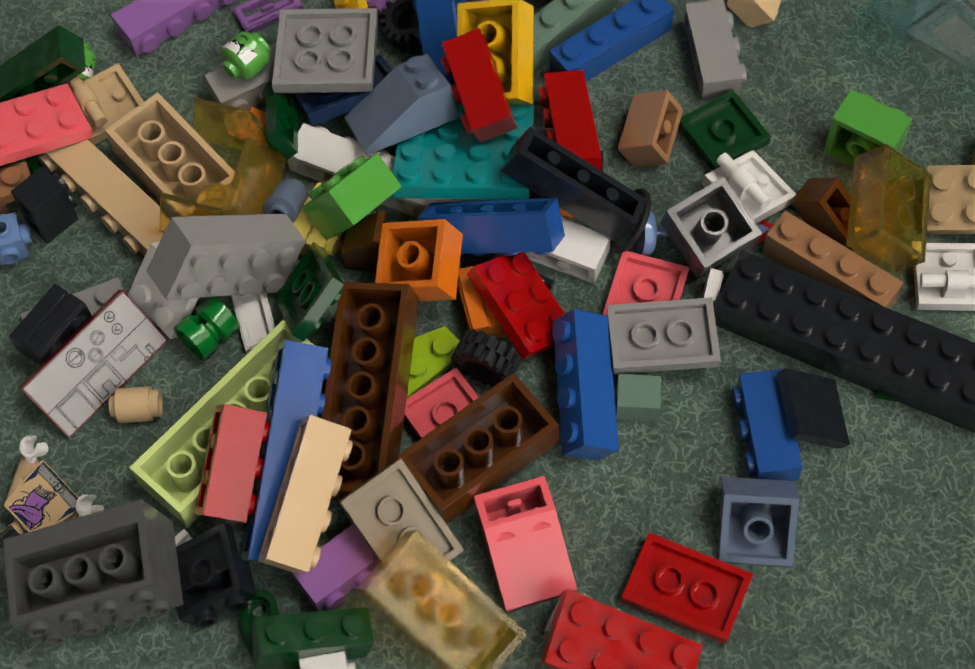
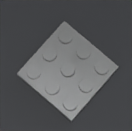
M377 8L281 9L272 79L273 92H373L378 28Z

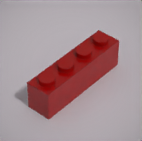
M584 71L544 73V87L538 88L540 107H546L542 109L544 129L550 128V130L546 131V136L602 171V155Z

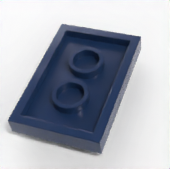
M381 54L375 56L373 89L392 71V68ZM370 92L292 94L311 126H314L316 124L329 123L334 117L350 112Z

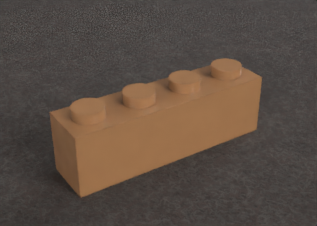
M784 211L766 234L762 254L785 268L889 309L893 307L899 297L904 282L787 211Z

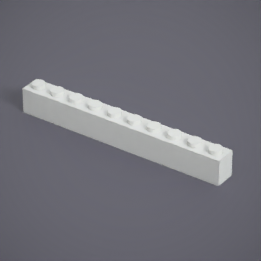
M303 123L298 132V153L289 158L287 162L289 170L326 183L333 177L334 173L361 155L367 160L378 153L393 173L395 156L390 155L383 149L366 155L357 140L351 137L343 138L332 134L321 126L313 127ZM390 196L381 205L418 218L430 203L512 199L392 198ZM561 216L565 237L553 252L545 255L524 252L528 259L533 262L595 284L610 252L611 239L592 227L587 228L574 223L566 216Z

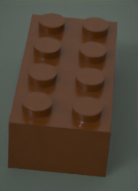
M512 373L397 455V459L401 458L447 524L474 504L475 495L493 491L559 442V424L516 374Z

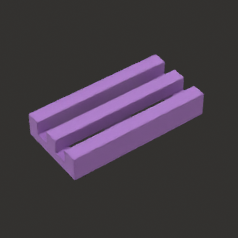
M250 0L233 8V13L244 31L252 33L279 22L281 9H304L303 4L300 0H282L275 4L270 3L274 0ZM259 7H262V10L250 16H244V14L249 13Z

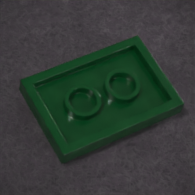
M315 242L311 244L285 281L284 286L275 296L291 334L303 342L310 333H315L320 327L323 319L322 315L329 305H334L339 300L344 286L326 250Z

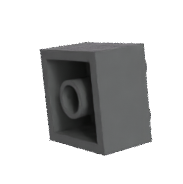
M724 176L666 210L660 221L697 279L710 272L711 268L715 269L737 256L741 250L745 251L753 246L762 235L761 230Z

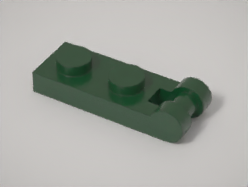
M271 82L262 91V96L266 99L265 139L271 149L279 151L288 160L298 153V104L290 96L286 97L283 93H274Z

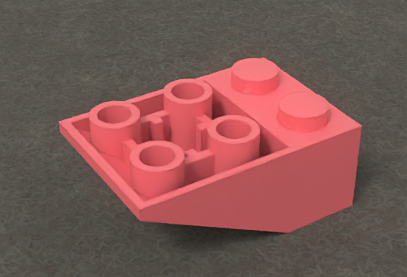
M545 476L474 496L475 513L506 612L560 597L562 591L567 589L571 591L577 590L557 512Z

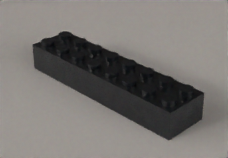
M741 250L714 304L716 326L873 392L879 391L887 394L900 403L975 433L974 342Z

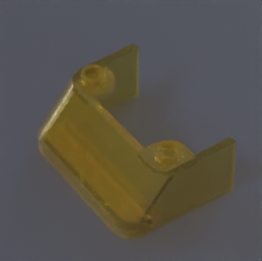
M196 98L194 102L193 129L206 142L241 149L242 153L231 186L219 183L205 185L200 190L197 200L162 192L160 197V233L165 232L171 217L265 214L263 209L264 203L277 184L283 181L286 171L287 159L279 151H274L270 148L265 139L266 127L252 112Z

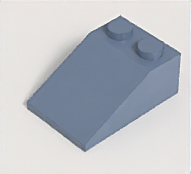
M425 54L412 57L407 62L396 66L373 89V92L365 96L344 118L365 154L370 155L459 118L451 85L429 55Z

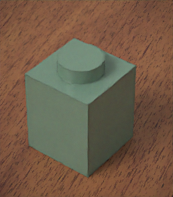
M618 374V385L614 387L616 420L659 422L661 376Z

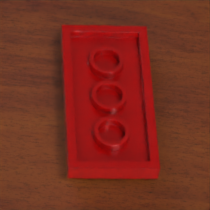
M567 589L562 591L540 664L552 669H696L703 645Z

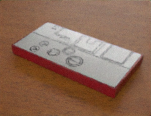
M118 290L18 388L66 438L70 439L109 400V397L115 394V390L121 388L168 339L124 290Z

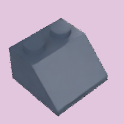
M722 477L719 560L727 563L793 567L799 509V494L796 481Z

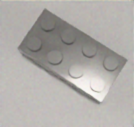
M287 214L171 217L146 271L166 300L275 293L284 286L306 240Z

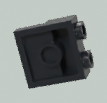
M223 522L176 547L183 605L176 607L180 621L195 625L197 628H207L218 622L217 615L225 611L229 613L240 612L248 607L247 600L257 596L249 562L240 559L232 525Z

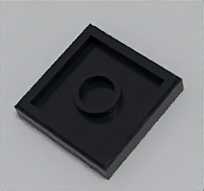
M784 368L777 372L790 438L833 448H844L850 445L835 379Z

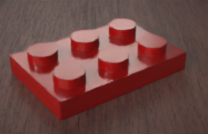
M524 252L512 256L503 255L471 268L467 273L468 277L523 360L555 347L552 334L553 320L565 313Z
M649 532L623 592L621 602L726 645L751 583L753 573Z

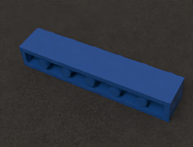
M284 340L278 344L266 421L270 425L266 442L261 443L259 458L263 460L262 471L259 479L254 481L252 494L256 496V503L253 514L248 516L241 559L258 562L300 421L308 415L317 417V415H321L323 412L325 394L321 393L323 379H328L331 369V359L327 358L328 348L290 340Z

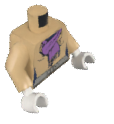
M36 436L24 437L19 445L23 456L20 459L7 494V500L4 503V507L15 520L0 532V537L3 540L104 510L103 505L92 506L93 501L97 498L96 495L85 494L78 497L43 460L41 462L37 460V457L46 455L49 447L46 442L38 443L34 449Z

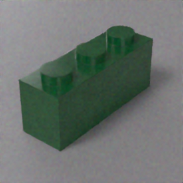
M58 25L1 64L0 103L66 84L86 71L83 38Z
M368 607L255 617L250 630L254 669L300 665L299 659L345 651L347 660L367 657L374 644Z

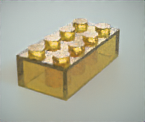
M417 530L405 532L357 588L359 592L443 669H499L528 634Z

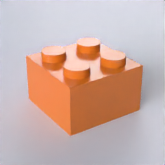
M445 219L382 223L375 283L409 284L419 297V301L456 300L463 233Z

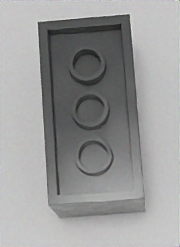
M143 499L3 540L10 625L26 633V635L44 642L45 645L63 644L67 641L68 637L75 635H95L101 632V628L111 625H130L136 622V618L146 615H166L171 612V608L183 605L173 521Z

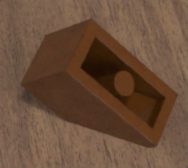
M809 178L791 201L807 224L851 250L857 247L872 227L838 178Z
M378 211L362 218L354 226L347 229L346 237H340L338 256L343 258L345 269L376 273L382 223H387L386 212Z

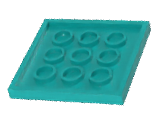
M456 105L459 118L397 143L393 175L402 187L391 195L392 198L529 199L530 189L501 172V169L512 145L530 126L534 128V106L511 105L510 108L517 129L479 143L474 133L467 134L461 119V115L466 113L463 105Z

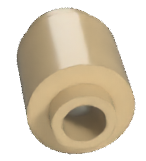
M151 386L117 388L115 395L109 397L110 416L116 417L119 424L151 422L154 418L162 417L163 400L161 390H152Z

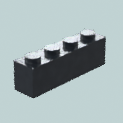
M531 126L512 145L501 169V172L543 198H557L561 209L616 243L637 225L647 200Z

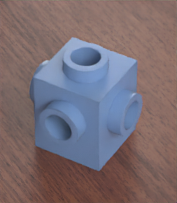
M15 212L0 214V265L14 264L20 259L30 257L27 244L32 242V236L27 223L21 224Z

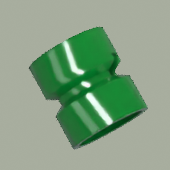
M207 297L195 308L196 315L188 314L173 328L180 341L202 361L218 349L219 340L226 341L240 328L234 315L216 297Z

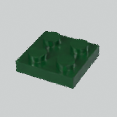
M734 90L681 117L678 126L712 171L721 167L716 162L721 154L727 153L735 160L752 150L757 151L770 144L771 139L770 134Z

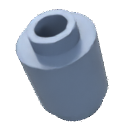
M293 178L279 182L264 203V213L287 214L290 220L294 222L307 200V190L304 184Z

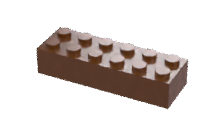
M343 282V292L337 305L330 354L331 369L326 382L325 405L321 419L352 429L349 440L353 442L347 461H342L338 475L342 476V483L335 497L332 496L331 500L340 501L396 461L397 455L400 454L419 306V297L409 284Z

